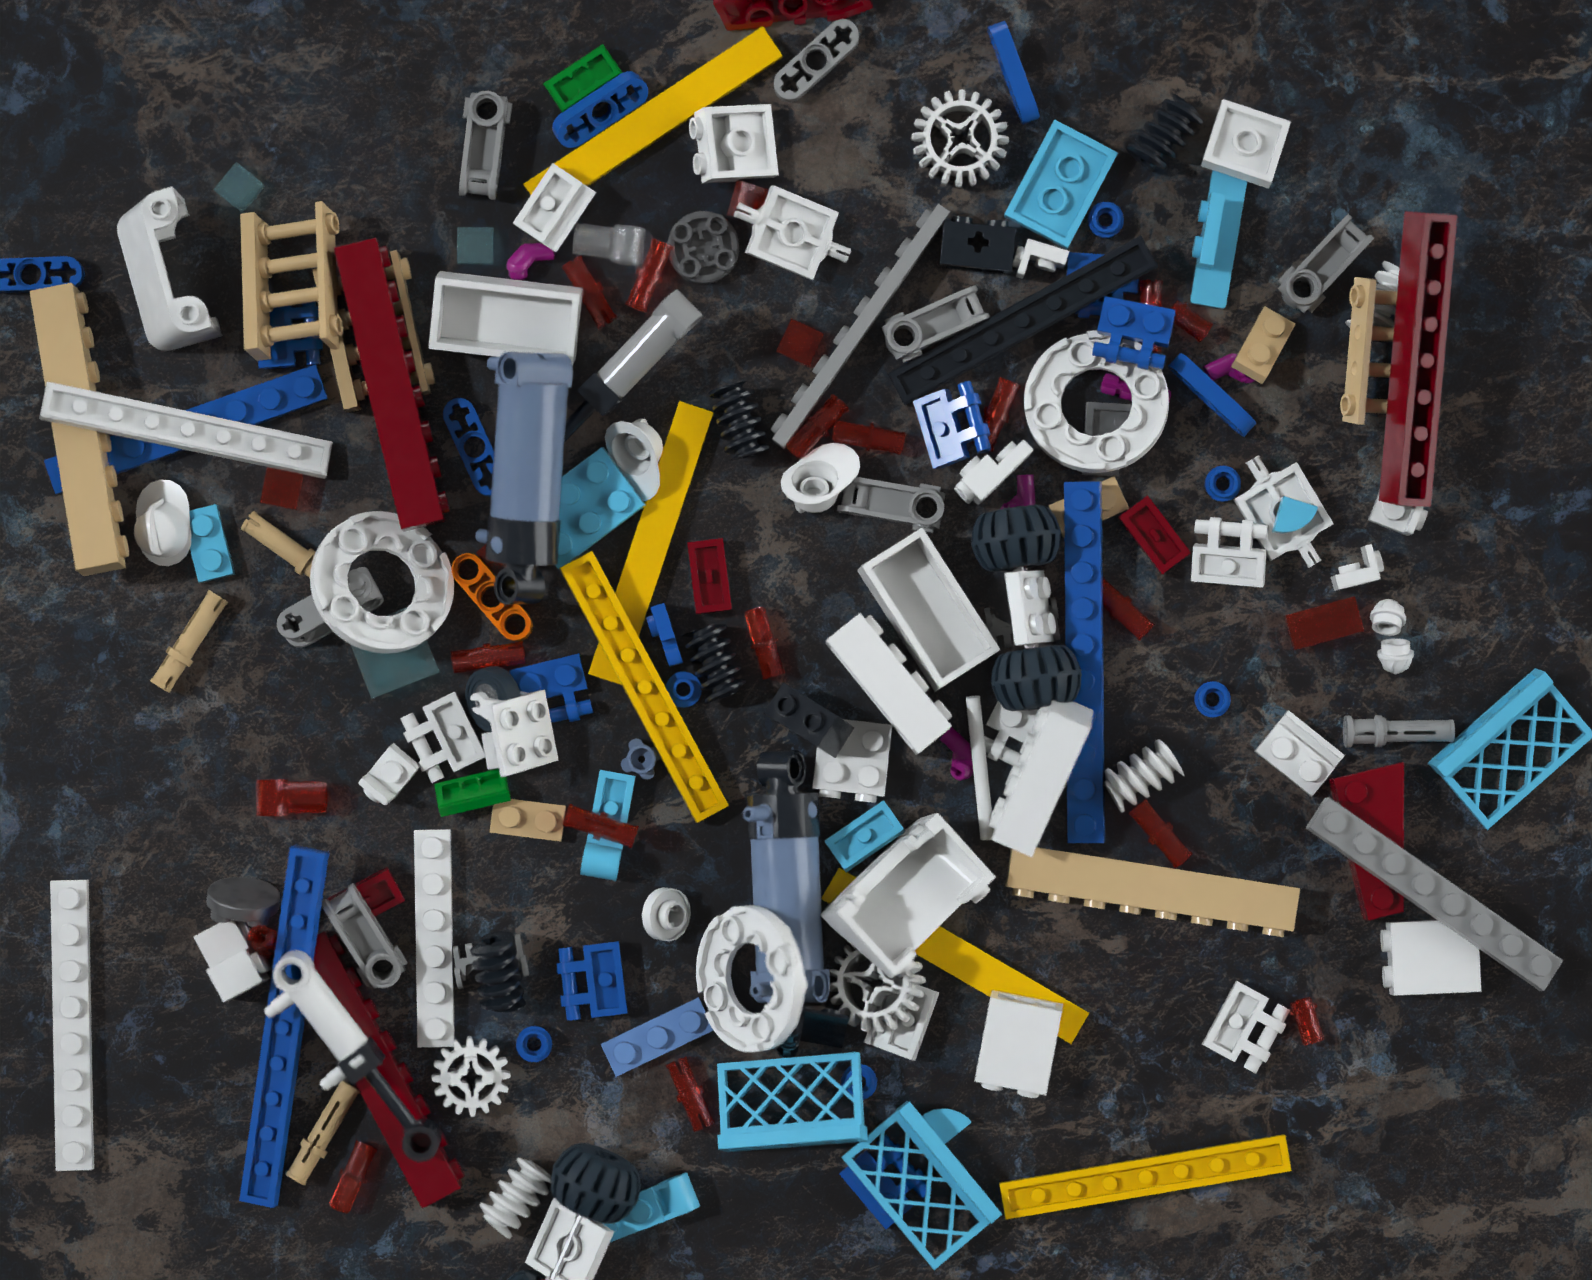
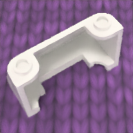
M173 187L158 190L147 195L120 218L117 225L118 237L146 337L151 345L162 351H171L222 336L218 319L216 317H209L205 304L199 298L184 296L175 299L159 243L176 238L175 228L181 218L189 216L184 198Z
M938 813L921 817L912 823L903 834L897 837L823 910L821 916L834 930L887 976L895 977L897 975L901 978L915 966L916 963L913 961L916 955L915 950L961 904L970 900L977 903L984 898L991 890L988 884L995 876Z

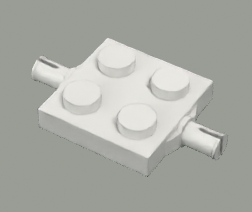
M777 186L770 187L766 200L759 210L739 203L736 209L740 211L734 212V217L753 224L752 236L745 253L807 279H814L819 263L826 255L845 263L849 256L844 254H850L851 252L850 248L832 242L833 227L839 212Z
M1259 455L1253 458V460L1251 459L1246 462L1257 482L1254 483L1250 490L1235 498L1234 501L1245 520H1254V524L1268 525L1267 539L1257 540L1263 549H1267L1266 555L1269 560L1272 561L1285 552L1298 549L1308 568L1320 562L1321 559L1310 542L1319 532L1333 525V522L1298 463L1296 462L1282 471L1269 474ZM1285 496L1318 507L1312 520L1301 529L1283 534L1272 532L1282 497Z

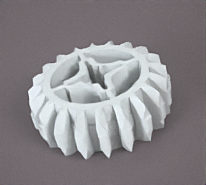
M963 89L959 90L958 100L953 101L950 91L944 93L945 104H942L937 97L932 98L931 103L935 111L924 106L921 109V113L928 120L916 119L914 122V126L923 130V132L912 134L913 141L923 142L922 145H918L913 149L914 155L926 154V157L922 158L919 162V166L924 168L932 163L933 167L929 172V177L934 178L939 171L943 172L941 180L943 185H947L950 175L956 176L955 186L959 188L962 186L963 176H967L970 186L976 185L975 173L978 172L982 179L987 180L989 172L985 168L986 166L997 171L1000 164L993 156L1005 158L1007 153L1004 149L997 147V145H1005L1009 142L1008 136L998 135L999 132L1007 129V123L999 122L995 124L994 122L1002 114L1000 109H996L989 114L987 110L992 104L990 99H986L982 106L977 104L979 93L974 92L971 101H966V93ZM954 111L972 113L971 117L969 116L962 123H954L949 119L945 120L942 118L945 114ZM981 120L987 127L990 136V146L987 152L980 147L981 144L976 141L973 135ZM933 126L940 129V133L947 141V145L940 156L935 153L931 144L930 133ZM971 126L966 141H970V144L966 145L961 142L952 149L954 136H950L951 133L960 135ZM958 154H967L979 160L968 166L948 164Z
M849 945L844 946V951L848 957L844 959L836 956L834 961L841 965L840 970L830 969V975L838 978L837 982L830 983V991L839 992L830 1001L833 1005L843 1004L838 1011L841 1015H850L848 1024L855 1027L861 1021V1030L869 1032L872 1025H874L876 1032L883 1033L885 1021L892 1030L897 1029L896 1017H899L904 1022H908L910 1018L905 1010L907 1008L913 1011L919 1009V1006L912 1002L913 997H924V992L915 989V985L925 983V977L914 975L923 968L922 964L915 962V966L903 976V984L892 981L874 963L871 964L867 971L855 972L856 968L868 958L859 950H854ZM881 979L891 987L882 986L875 987L874 989L862 980L872 981ZM851 983L861 986L863 990L862 1001L865 1002L864 1010L857 1006L852 997ZM899 995L891 1006L876 1012L877 1007H881L885 997Z

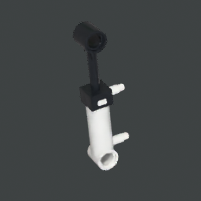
M299 950L284 954L273 971L274 982L284 993L265 1008V1014L272 1018L295 1003L339 1060L338 1067L329 1072L320 1081L321 1087L324 1090H328L346 1078L353 1085L365 1077L403 1126L402 1149L405 1155L417 1162H425L431 1159L436 1154L442 1140V1131L439 1125L427 1118L416 1120L376 1068L382 1064L385 1054L371 1036L367 1038L316 972L311 957ZM288 964L298 965L302 970L303 977L298 980L289 978L285 972V966ZM416 1133L427 1134L431 1139V1145L427 1147L418 1146L413 1140V1135Z

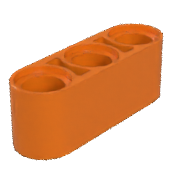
M471 553L461 554L456 557L451 567L454 579L500 633L514 642L523 641L528 638L532 632L533 624L530 616L520 604L504 605L500 603L492 608L484 605L483 594L487 589L494 588L496 578L479 557ZM469 560L475 561L479 569L477 576L472 580L462 579L459 574L462 563ZM513 615L522 616L526 623L525 629L518 635H512L506 629V622Z

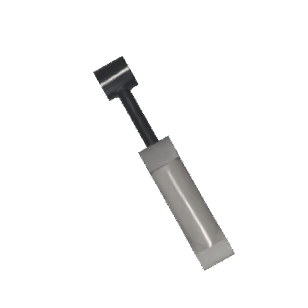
M678 289L672 292L599 371L593 373L577 390L586 400L566 420L564 443L596 410L602 416L611 413L626 398L627 393L702 318L703 315Z

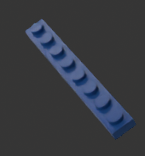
M315 364L185 411L258 425L326 401L328 396L318 367ZM114 435L110 437L112 451L107 452L109 466L113 465L116 474L184 451V449ZM57 456L44 460L54 492L56 495L63 493Z

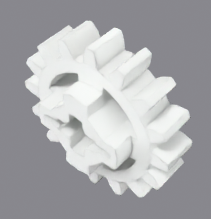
M467 1036L466 1045L463 1046L455 1039L453 1040V1051L450 1052L446 1048L441 1049V1053L445 1058L444 1061L434 1060V1067L439 1069L440 1073L431 1075L432 1081L441 1083L434 1090L436 1096L446 1095L443 1101V1106L445 1107L455 1103V1112L458 1115L463 1111V1108H468L470 1116L473 1117L477 1107H481L485 1113H488V1103L490 1101L497 1105L501 1103L497 1095L498 1092H508L509 1090L508 1086L502 1083V1080L511 1078L510 1071L501 1070V1067L505 1066L508 1061L506 1057L496 1058L499 1052L497 1045L493 1046L490 1050L486 1049L487 1040L485 1038H482L478 1045H474L472 1037ZM477 1054L486 1057L494 1068H491V1066L484 1067L477 1060ZM463 1055L464 1060L456 1068L448 1070L450 1064L457 1057ZM470 1061H472L475 1073L481 1075V1077L475 1078L473 1091H470L467 1079L461 1078V1076L467 1075ZM493 1084L490 1091L479 1098V1092L485 1085ZM448 1085L458 1086L465 1092V1099L454 1094Z

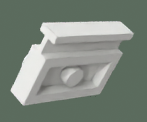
M552 163L513 224L554 252H557L596 192Z
M1289 710L1286 711L1284 716L1255 750L1257 754L1310 796L1315 794L1345 756Z
M896 976L890 977L892 981L903 984V979ZM915 985V989L924 992V997H913L912 1002L919 1006L917 1011L909 1008L905 1010L910 1020L904 1022L899 1017H896L898 1025L897 1029L894 1030L890 1029L885 1021L883 1033L876 1032L874 1025H872L869 1032H867L864 1043L915 1061L939 992ZM899 995L885 997L881 1007H877L876 1012L891 1006Z

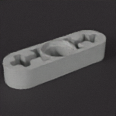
M846 19L836 20L776 74L774 78V91L776 95L783 101L794 102L806 94L856 48L859 41V31L856 25ZM838 28L842 32L847 29L850 30V43L847 45L843 41L834 48V52L838 53V55L833 58L831 51L821 42L826 40L828 45L833 43L836 39L835 30ZM813 51L822 52L827 58L825 67L821 70L810 69L806 64V57L809 53ZM799 63L803 72L812 79L807 82L803 76L796 83L798 91L795 93L791 90L783 92L781 90L784 86L782 78L786 76L790 80L799 73V70L794 68Z

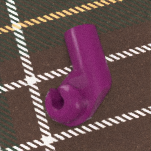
M542 243L521 245L507 261L506 268L509 270V277L512 280H524L528 276L527 269L534 261L554 260V251Z
M1234 353L1203 366L1204 373L1213 381L1225 375L1247 384L1255 381L1231 367L1237 356Z
M1017 475V495L1008 503H1004L1000 509L1035 505L1034 475Z
M951 727L939 740L953 752L952 767L950 769L952 777L963 781L970 778L973 774L971 745Z

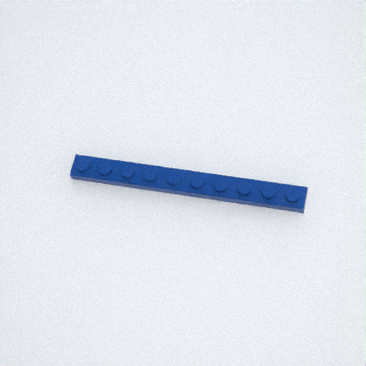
M1064 482L1066 646L1076 656L1082 673L1081 687L1073 702L1093 710L1091 729L1067 779L1068 843H1105L1102 482Z
M297 845L290 847L267 1007L273 1000L284 993V991L276 986L273 979L274 968L284 954L299 950L306 953L314 961L329 857L328 851ZM288 964L285 966V972L289 978L298 980L303 977L302 970L298 965ZM295 1003L282 1013L276 1014L272 1018L266 1015L239 1199L242 1202L270 1208L278 1206L305 1023V1016Z

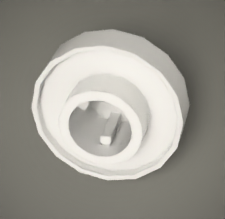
M666 887L654 890L645 901L642 911L643 926L647 934L653 939L668 942L676 940L684 934L691 916L690 904L686 895L680 890Z

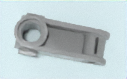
M488 90L471 93L470 98L465 97L463 119H467L459 196H465L467 193L487 195L491 200L496 199L505 124H510L512 103L508 102L506 96H499L495 92ZM485 102H492L497 105V113L491 119L485 120L478 116V109ZM471 181H481V182H487V183L471 182Z
M1349 214L1342 219L1296 269L1291 266L1278 280L1281 284L1278 290L1282 293L1285 303L1291 308L1299 309L1303 313L1308 309L1312 313L1326 298L1323 292L1374 239L1371 234L1366 236L1352 223V217ZM1296 281L1307 283L1310 288V296L1306 298L1298 297L1293 291V283Z
M977 286L965 288L907 315L901 312L885 319L886 325L881 328L885 335L887 349L894 355L896 360L902 359L903 363L921 356L923 354L921 350L962 333L990 318L989 313L984 312L976 295L978 291ZM902 328L909 330L913 335V342L908 346H900L894 340L895 331Z
M856 477L844 489L842 503L837 506V511L845 514L913 525L912 530L916 531L923 527L925 532L933 533L934 529L940 528V522L944 515L946 493L940 492L941 487L920 483L919 487ZM858 488L856 503L853 504L855 489ZM923 499H930L937 506L936 513L930 518H923L916 511L917 504Z
M359 567L348 572V588L352 596L357 599L359 605L369 612L377 609L383 603L384 598L368 568ZM312 594L285 609L277 619V628L280 634L292 646L297 648L309 646L333 632L319 614ZM296 623H299L300 630L298 632H295L294 625Z
M352 883L347 886V891L332 900L324 899L322 907L359 967L356 970L367 987L371 985L374 989L377 987L387 988L393 986L398 981L401 973L406 971L404 965L408 961L398 945L393 947L356 886ZM383 959L390 961L392 965L385 972H377L372 968L374 963Z

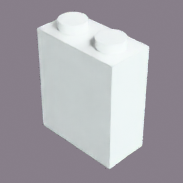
M1438 920L1386 922V930H1381L1380 933L1382 952H1387L1388 966H1383L1382 979L1384 988H1389L1390 995L1481 992L1479 948Z
M992 990L975 1082H980L983 1088L993 1091H1002L1003 1087L1016 1089L1017 1094L1029 1098H1038L1039 1094L1046 1095L1063 1004Z

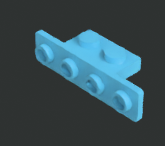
M1212 170L1207 201L1201 200L1198 222H1203L1201 236H1195L1192 257L1197 258L1190 302L1195 305L1224 309L1227 303L1247 181Z

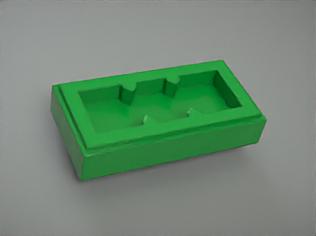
M602 44L543 84L561 112H564L620 75L622 71L604 44Z
M499 769L434 784L441 817L511 801L507 776L501 777Z

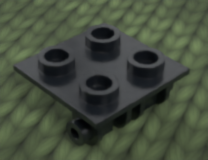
M802 1006L797 1026L789 1037L776 1047L778 1055L782 1058L795 1057L800 1041L842 1048L849 1016L841 1015L839 1011L834 1009H822L819 1011Z

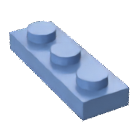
M695 998L601 1043L615 1076L617 1077L713 1031L705 1016L706 1011L700 998Z

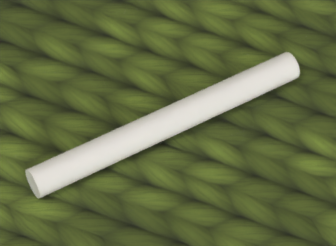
M980 696L966 697L980 839L991 840L994 828L989 826L992 818V806Z

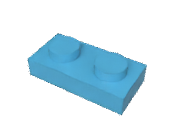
M213 504L190 510L192 534L190 551L198 583L235 575L218 505Z
M883 800L824 842L843 870L848 872L899 837L905 830Z

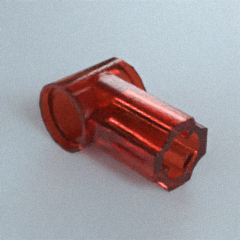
M288 779L256 780V816H289V813H327V782H288Z

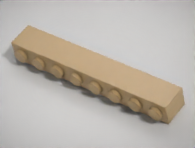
M73 283L30 291L45 387L47 382L96 392L95 383L100 382V374L96 361L91 362L89 348H94V338L90 326H85L84 314L88 313L85 293L80 292ZM51 422L76 571L82 576H88L126 568L124 557H129V547L125 535H120L118 522H123V511L120 501H115L112 487H117L118 483L114 466H109L107 452L112 451L109 434Z
M1036 847L1032 857L1011 848L1005 883L1006 887L1013 888L1012 895L1033 898L1034 891L1049 893L1048 901L1069 904L1070 897L1084 899L1083 906L1105 909L1106 902L1120 904L1119 912L1141 915V909L1146 908L1156 910L1155 917L1176 920L1177 913L1192 916L1191 923L1212 926L1213 919L1227 921L1226 928L1247 932L1249 925L1262 926V934L1284 937L1285 930L1294 931L1300 888Z

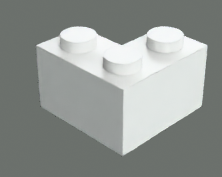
M231 920L227 923H218L194 936L210 967L206 971L223 1002L232 1000L270 979L267 972L271 970V966L262 951L256 952L250 940L254 938V935L247 922Z

